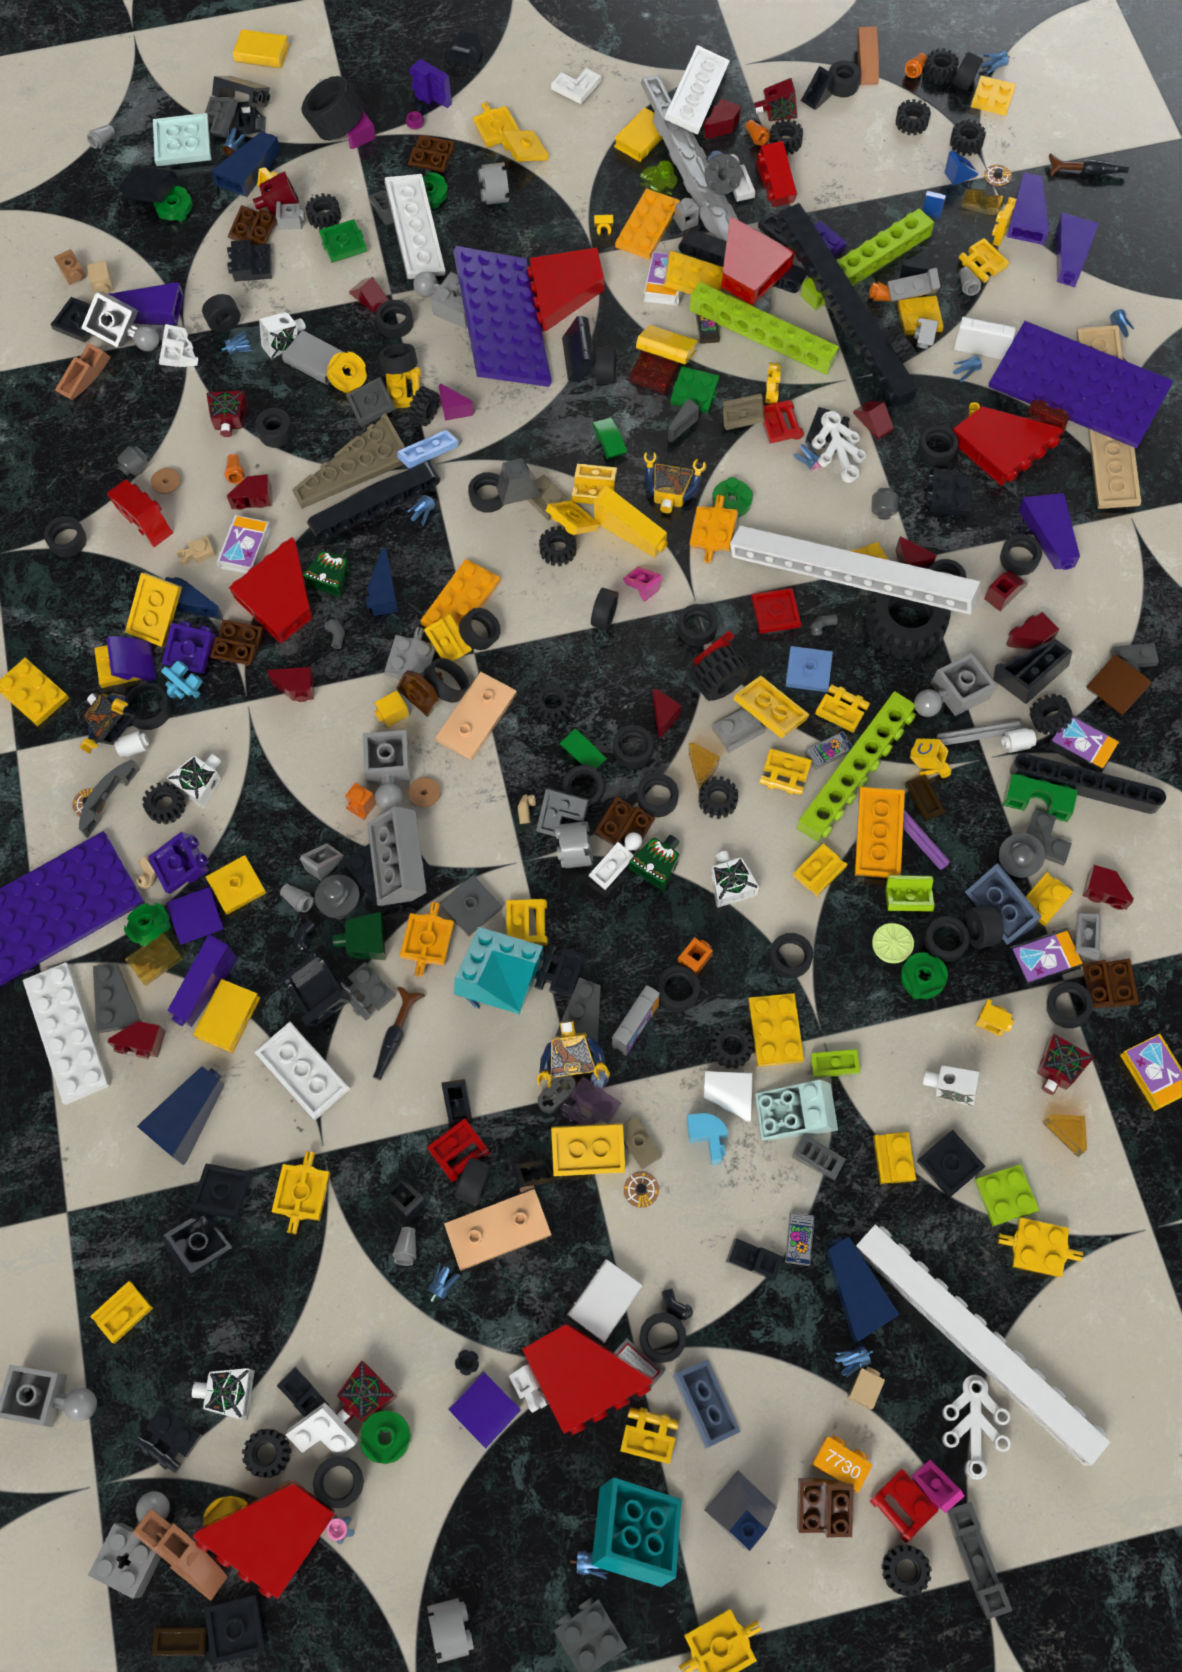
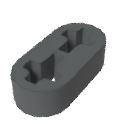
M570 1075L557 1077L552 1082L551 1087H547L538 1096L540 1110L548 1114L553 1113L572 1096L576 1089L574 1078ZM569 1081L570 1090L563 1089L558 1093L557 1091L561 1088L560 1082L566 1083ZM554 1094L556 1095L552 1100L553 1106H543V1099L545 1097L550 1099Z

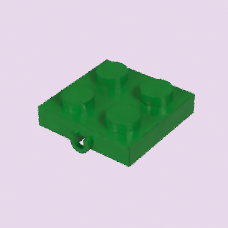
M354 219L319 230L322 246L327 251L331 263L367 252L363 233L358 229Z
M681 367L677 382L675 381V386H673L674 391L670 400L671 404L682 407L690 399L699 406V411L709 413L712 401L715 400L717 395L716 388L719 382V375Z

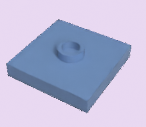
M791 646L785 687L828 692L833 651Z

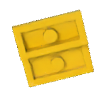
M577 464L571 500L575 503L594 504V499L605 485L614 491L617 468Z

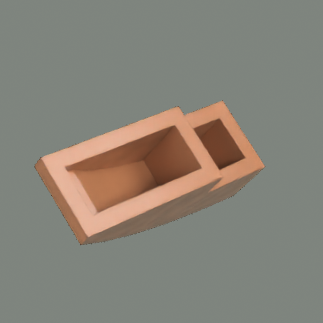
M877 26L858 27L857 61L861 71L860 85H877L879 83Z
M88 343L80 358H73L55 391L73 400L97 378L111 357Z

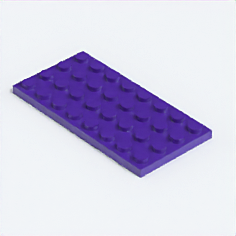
M456 246L453 252L477 377L549 387L552 380L541 326L536 315L537 308H535L533 300L534 293H532L530 285L531 278L528 275L527 258Z
M1024 321L989 381L988 387L1137 449L1174 380Z
M104 831L0 889V986L131 912L138 906L145 904Z

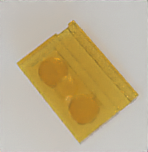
M162 933L158 938L151 941L149 945L141 947L125 960L146 986L183 958L166 935Z

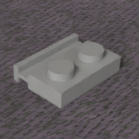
M744 708L712 725V730L721 743L725 745L728 753L765 733V727L760 724V721Z

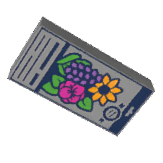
M842 731L806 749L805 754L808 759L812 760L811 764L817 770L847 755L853 746Z
M797 1213L789 1214L785 1263L810 1266L814 1216Z

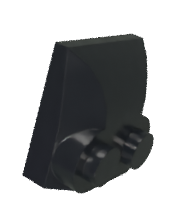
M200 1212L163 1235V1241L168 1253L182 1273L188 1277L199 1275L205 1267L232 1250L229 1242L209 1214Z

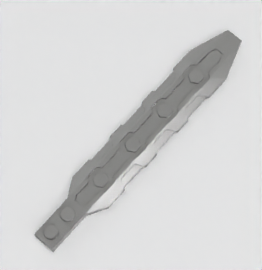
M660 77L642 78L641 85L654 109L653 123L659 135L663 138L669 150V155L684 180L683 184L687 192L691 194L699 207V216L704 226L714 237L727 241L729 220L731 217L737 220L738 218L725 195L717 194L707 186L704 179V171L708 162L703 149L699 146L693 132L664 119L672 101Z

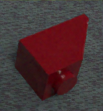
M310 667L268 670L271 683L292 701L306 702L307 700L314 699V676Z

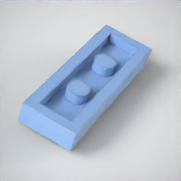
M444 430L397 451V457L410 469L457 448L458 440L447 430Z

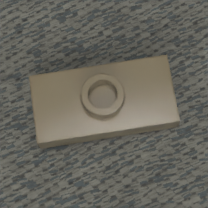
M637 1116L623 1124L624 1143L641 1170L662 1158V1155Z

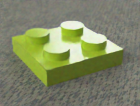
M1021 1164L974 1180L992 1227L1040 1211Z

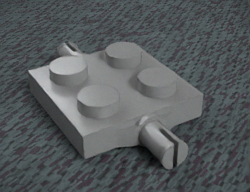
M417 627L413 638L395 636L385 668L386 676L394 677L400 681L402 675L409 670L417 672L423 677L425 668L433 662L436 652L431 643L421 640L424 629L420 628L419 632V627Z

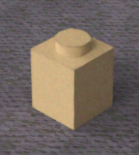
M106 261L87 264L89 280L94 293L102 291L105 293L113 292L112 276Z
M870 1367L859 1369L847 1399L869 1410L873 1409L885 1381L879 1377L881 1373Z

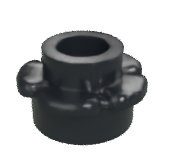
M463 1350L458 1354V1358L455 1360V1367L457 1370H460L462 1375L467 1376L478 1370L479 1357L477 1353ZM466 1360L470 1361L469 1365L465 1364Z

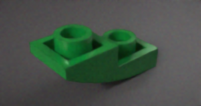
M612 418L592 423L598 443H602L607 459L627 453L623 439Z
M576 729L559 743L581 765L597 769L606 760L603 754Z

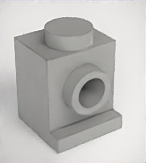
M684 198L675 206L673 219L681 231L698 225L699 207L693 198ZM689 216L690 220L685 221V218Z
M277 202L276 219L279 230L302 229V221H305V211L301 209L300 203L281 204V202Z
M918 318L917 323H921L920 327L916 326L914 338L917 339L916 347L928 349L929 345L933 346L938 321Z

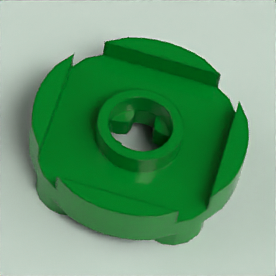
M429 172L426 173V176H423L426 190L432 188V191H426L430 208L436 209L446 199L448 188L445 179L441 175Z
M173 186L161 203L154 202L158 216L161 219L183 221L187 218V214H189L193 205L190 194L180 186Z
M730 477L720 482L714 488L712 493L713 507L715 506L716 496L722 495L725 497L723 508L737 510L738 517L745 515L750 510L753 492L744 482L739 481L735 477ZM729 496H735L736 501H729Z
M148 903L142 904L128 915L127 920L129 922L127 927L124 925V932L132 942L139 943L141 946H147L163 932L169 930L171 926L169 914L161 904L155 903L156 905L151 906Z
M917 953L907 959L901 969L900 978L903 987L913 998L930 999L941 993L946 985L948 972L945 964L938 957L935 958L928 953ZM920 971H923L925 974L929 973L930 976L927 978V981L918 977Z
M380 1411L372 1414L364 1422L361 1429V1449L368 1459L376 1463L389 1464L398 1461L406 1454L412 1439L409 1424L403 1416L396 1412ZM381 1431L386 1433L390 1431L392 1433L389 1444L387 1442L380 1443L382 1438L380 1435Z

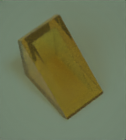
M692 742L689 743L688 754L697 786L700 790L701 785L705 784L706 780L710 779L718 768L720 757Z
M1050 1115L1042 1122L1077 1157L1087 1150L1085 1116Z

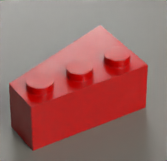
M780 141L762 145L759 154H757L755 164L764 184L768 201H770L772 207L794 203L797 191L784 142Z
M124 480L107 493L115 508L131 524L134 523L140 528L138 530L142 536L145 534L153 547H156L173 534L160 512L162 508L156 500L152 501L145 491L142 493L137 484L134 483L132 485L129 481Z

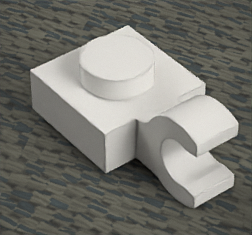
M530 1364L521 1367L509 1376L519 1398H526L532 1413L549 1404L545 1395L537 1390L540 1388V1385Z

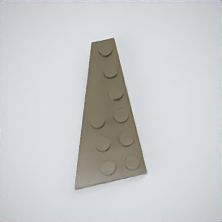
M386 413L380 417L381 419L376 424L372 423L368 426L365 433L361 436H356L334 454V458L331 461L323 463L320 466L321 469L314 475L310 474L292 489L301 509L404 465L397 457V451L405 448Z

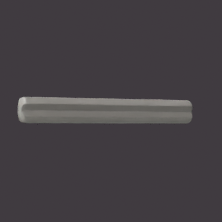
M1011 721L938 733L936 739H940L944 745L1004 736V733L1007 731L1022 728L1020 721Z

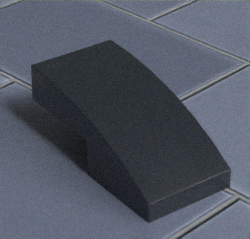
M734 1238L726 1262L757 1275L776 1280L783 1256Z
M296 1366L277 1384V1387L304 1417L323 1403L329 1406V1403Z

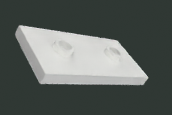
M291 1022L286 1024L254 1052L314 1121L350 1090L348 1085Z

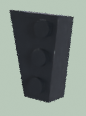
M1054 639L1032 649L1028 654L1018 655L1012 661L995 665L993 680L1027 704L1070 665L1072 650L1057 639Z

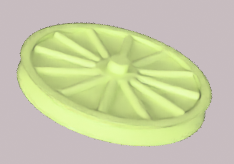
M888 923L877 929L873 936L872 945L876 955L883 961L900 963L911 955L914 948V940L910 931L904 926Z

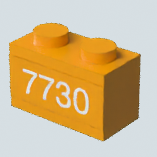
M835 1435L832 1438L824 1437L810 1465L835 1481L853 1484V1492L859 1493L873 1464L868 1462L869 1456L858 1449L852 1452L845 1447L846 1442Z

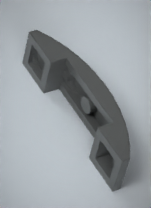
M132 759L117 766L105 775L88 796L79 820V830L84 837L88 838L100 823L96 813L117 785L122 783L128 786L140 770Z
M969 1502L949 1509L947 1516L958 1551L986 1619L988 1620L1011 1612V1605L1003 1584L999 1582L972 1503Z

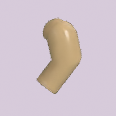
M533 794L523 795L518 805L520 824L531 823L529 806L536 805L535 795Z
M145 856L138 861L144 872L137 878V885L144 889L152 886L157 875L148 856Z

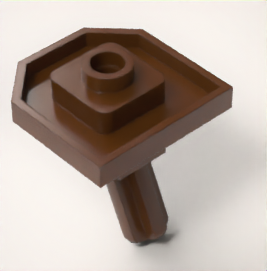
M407 670L402 675L396 689L428 717L439 700L434 687L417 672ZM438 672V677L443 681V674L441 672Z

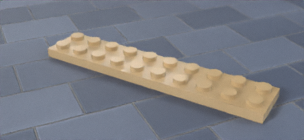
M1118 325L1077 329V342L1123 360ZM1088 429L1098 509L1140 506L1141 496L1134 447Z

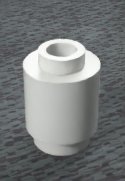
M1027 728L1007 731L1004 733V737L1001 738L1002 747L1009 753L1031 749L1032 746L1036 745L1035 732L1033 729L1028 730Z
M138 730L119 737L114 744L120 757H130L146 751L149 741L146 734H141Z

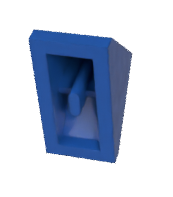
M953 150L949 152L944 173L952 185L979 175L969 160Z
M927 191L922 211L927 216L940 219L947 195Z

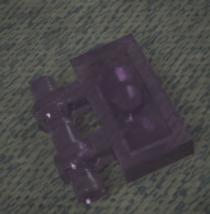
M582 1077L570 1094V1098L576 1101L573 1107L564 1103L560 1110L567 1115L566 1118L572 1122L575 1120L580 1125H595L600 1119L609 1124L622 1103L598 1086H594L585 1077ZM583 1107L593 1113L590 1119L580 1113Z

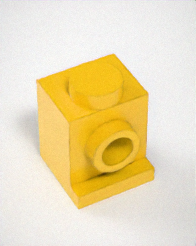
M987 999L975 1025L1001 1037L1005 1031L1010 1032L1015 1019L1011 1018L1012 1014L1008 1013L1007 1009L998 1005L993 1006L991 1005L992 1000Z

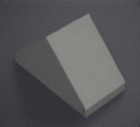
M326 843L301 855L300 860L307 872L322 881L337 866L344 855Z

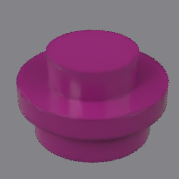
M417 111L410 112L406 118V125L410 129H419L424 125V118Z

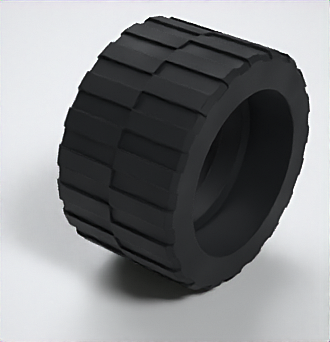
M332 76L324 79L310 90L303 100L301 111L318 136L323 140L331 141L346 135L357 125L362 117L364 105L344 77Z

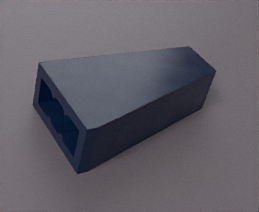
M262 131L212 170L215 184L248 197L257 185L259 169L264 167L268 169L281 151L277 137Z
M840 1236L828 1244L830 1249L827 1250L826 1255L854 1343H857L897 1317L899 1313L850 1237L843 1240Z

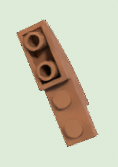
M152 1509L146 1513L132 1532L138 1539L167 1561L173 1571L209 1600L213 1599L228 1577L206 1552L196 1546L195 1541L174 1523L172 1525L169 1524Z

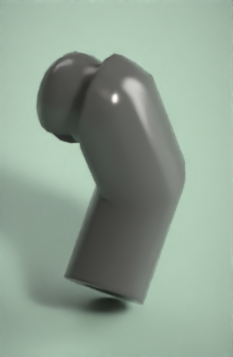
M837 615L817 617L810 625L812 629L811 634L814 636L822 635V628L824 626L837 625Z
M330 619L325 622L324 627L325 630L333 634L331 646L340 649L345 630L337 620Z

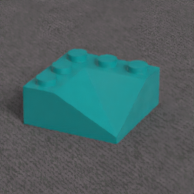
M478 927L455 976L454 995L520 1015L541 965L543 946Z
M617 1478L609 1480L600 1487L591 1566L659 1587L675 1579L682 1499Z

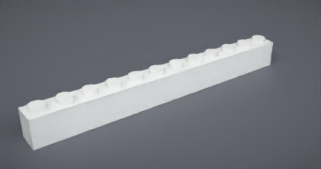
M739 526L730 543L733 558L969 615L972 614L980 596V581L744 526Z
M875 1224L855 1246L863 1259L1084 1466H1092L1110 1444V1441L1105 1437L1107 1435L1106 1432L1098 1425L1089 1423L1085 1419L1086 1414L1076 1405L1071 1406L1065 1400L1066 1396L1061 1390L1055 1386L1053 1388L1045 1382L1046 1377L1036 1368L1031 1369L1025 1363L1026 1359L1021 1353L1008 1348L1005 1345L1006 1340L999 1333H992L986 1327L987 1323L978 1314L973 1315L966 1309L967 1304L960 1297H953L947 1291L948 1287L943 1281L938 1278L935 1280L928 1273L929 1269L922 1262H916L909 1256L910 1251L901 1243L897 1245L891 1239L892 1235L887 1229L882 1226L878 1227Z

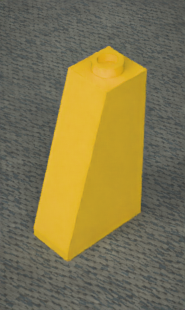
M605 485L594 499V519L600 523L601 527L655 558L659 552L662 553L668 544L667 532Z

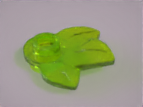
M661 161L657 167L650 166L646 168L640 176L642 179L650 181L649 188L655 192L662 191L665 186L674 188L677 184L674 167L669 161Z

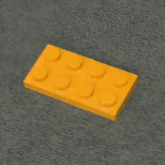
M646 188L617 238L615 248L650 260L671 223L673 215H675V206L680 203V200Z
M465 559L420 620L421 625L427 628L451 614L459 628L461 618L473 608H482L501 582V578Z
M859 788L854 875L887 878L889 875L901 876L905 790Z

